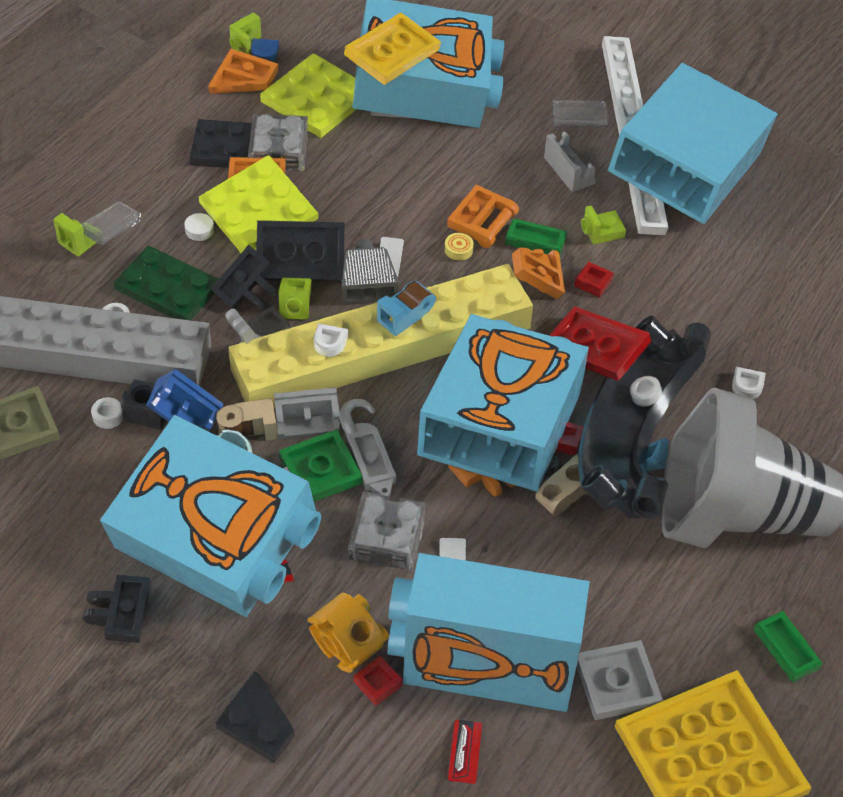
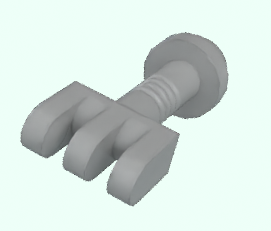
M230 309L226 313L225 317L229 324L242 339L240 343L245 342L248 344L253 339L261 337L254 333L235 309Z

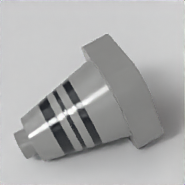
M711 388L676 431L669 446L665 462L664 478L669 486L662 510V532L664 537L704 549L711 545L723 531L827 537L833 534L838 527L843 528V474L757 425V408L753 399L718 388Z

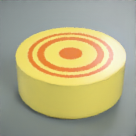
M464 233L449 235L445 240L446 255L457 261L468 259L473 253L474 243L472 238Z

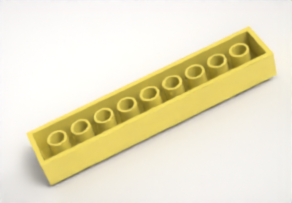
M508 263L428 287L427 289L436 296L435 304L420 320L396 337L377 321V303L259 337L253 339L248 344L242 342L229 346L230 368L245 402L272 398L273 407H275L274 393L339 388L449 354L471 314L491 320H504L516 327L530 329L533 304L517 277L514 276V272ZM318 323L348 329L346 345L340 354L326 357L320 355L315 350L314 335Z

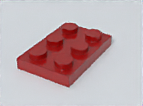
M575 306L549 335L551 337H564L572 343L589 347L585 369L616 381L621 379L651 342L649 332Z

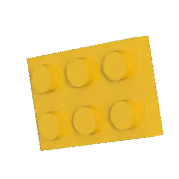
M400 12L345 46L344 55L385 85L437 52L441 41Z

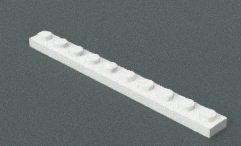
M604 36L602 48L620 136L621 130L643 107L629 38ZM629 183L638 234L666 235L668 223L663 201Z

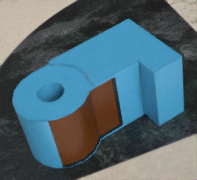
M412 281L390 298L386 295L377 301V321L396 337L431 310L435 304L436 296L418 281Z

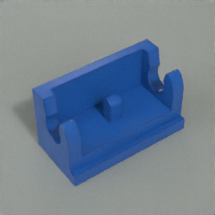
M174 369L157 379L146 406L168 422L176 415L202 429L210 430L223 403L181 372Z

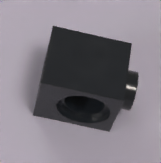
M134 379L129 391H124L121 398V408H124L126 422L162 430L166 419L146 406L155 384Z

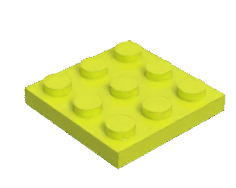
M314 53L260 94L262 103L292 121H303L304 128L319 138H322L357 110L352 108L355 77Z
M269 155L199 196V203L240 253L248 245L256 250L257 220L305 222L318 220V212Z

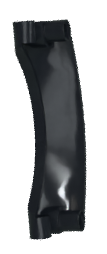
M650 315L643 319L636 328L649 332L651 342L619 381L605 377L586 418L579 447L578 468L581 487L604 510L617 506L628 518L652 519L661 513L669 485L665 478H658L648 474L646 465L648 446L664 412L678 392L704 362L711 339V331L705 324H689L682 338L674 329L667 331L653 315ZM644 376L656 378L660 382L662 389L661 398L649 406L635 404L630 393L631 384L636 379Z

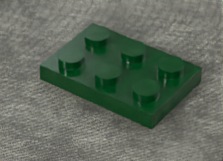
M148 245L114 281V288L116 291L171 318L191 321L215 294L211 288L219 278Z

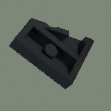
M255 671L215 722L216 729L273 763L277 761L294 737L292 725L259 673Z

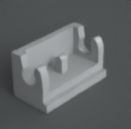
M565 131L562 133V139L558 143L553 133L546 136L544 158L571 192L596 184V179L594 178L595 167L592 163H589L587 167L569 146L570 137Z
M336 387L274 393L278 439L318 436L336 429L340 433V414Z

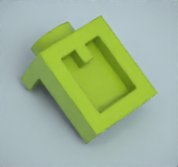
M254 12L229 26V42L234 50L251 55L253 38H261L260 17Z
M592 205L586 206L584 218L581 219V226L584 234H588L593 245L625 238L626 229L616 210L596 214Z
M63 213L53 219L58 243L79 257L98 242L97 235L83 227L77 220H72Z
M282 278L279 289V317L281 319L309 318L310 278Z

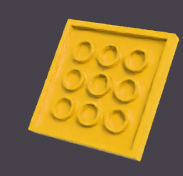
M738 670L616 720L615 728L654 797H803L809 794L812 788Z

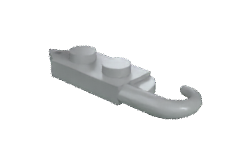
M352 399L343 404L339 411V420L346 435L348 447L363 476L365 491L371 490L385 502H388L392 485L396 484V474L378 429L369 423L354 424L350 414L353 409L358 407L367 409L371 414L375 412V409L366 400Z

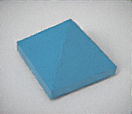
M662 438L649 444L646 459L647 471L665 468L669 445L667 438Z

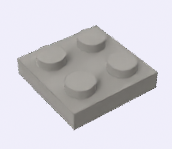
M641 640L579 653L577 669L594 720L638 712L663 701Z

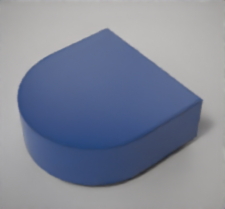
M253 38L251 46L252 56L271 62L277 59L279 40Z

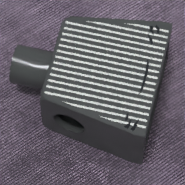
M363 239L356 243V249L345 252L342 278L343 305L377 303L379 299L386 295L391 298L398 293V277L386 248H373L370 240Z

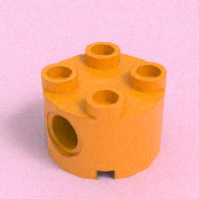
M342 592L310 616L308 622L312 624L309 627L310 633L323 653L329 659L333 656L337 657L341 662L336 666L350 673L381 649L384 642L389 639V635L386 629L380 623L375 622L369 614L371 607L363 596L357 594L353 598L351 595Z

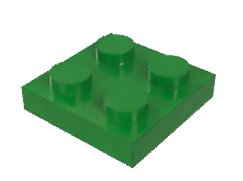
M337 429L279 450V458L283 466L287 467L289 472L309 482L314 502L363 484V476Z

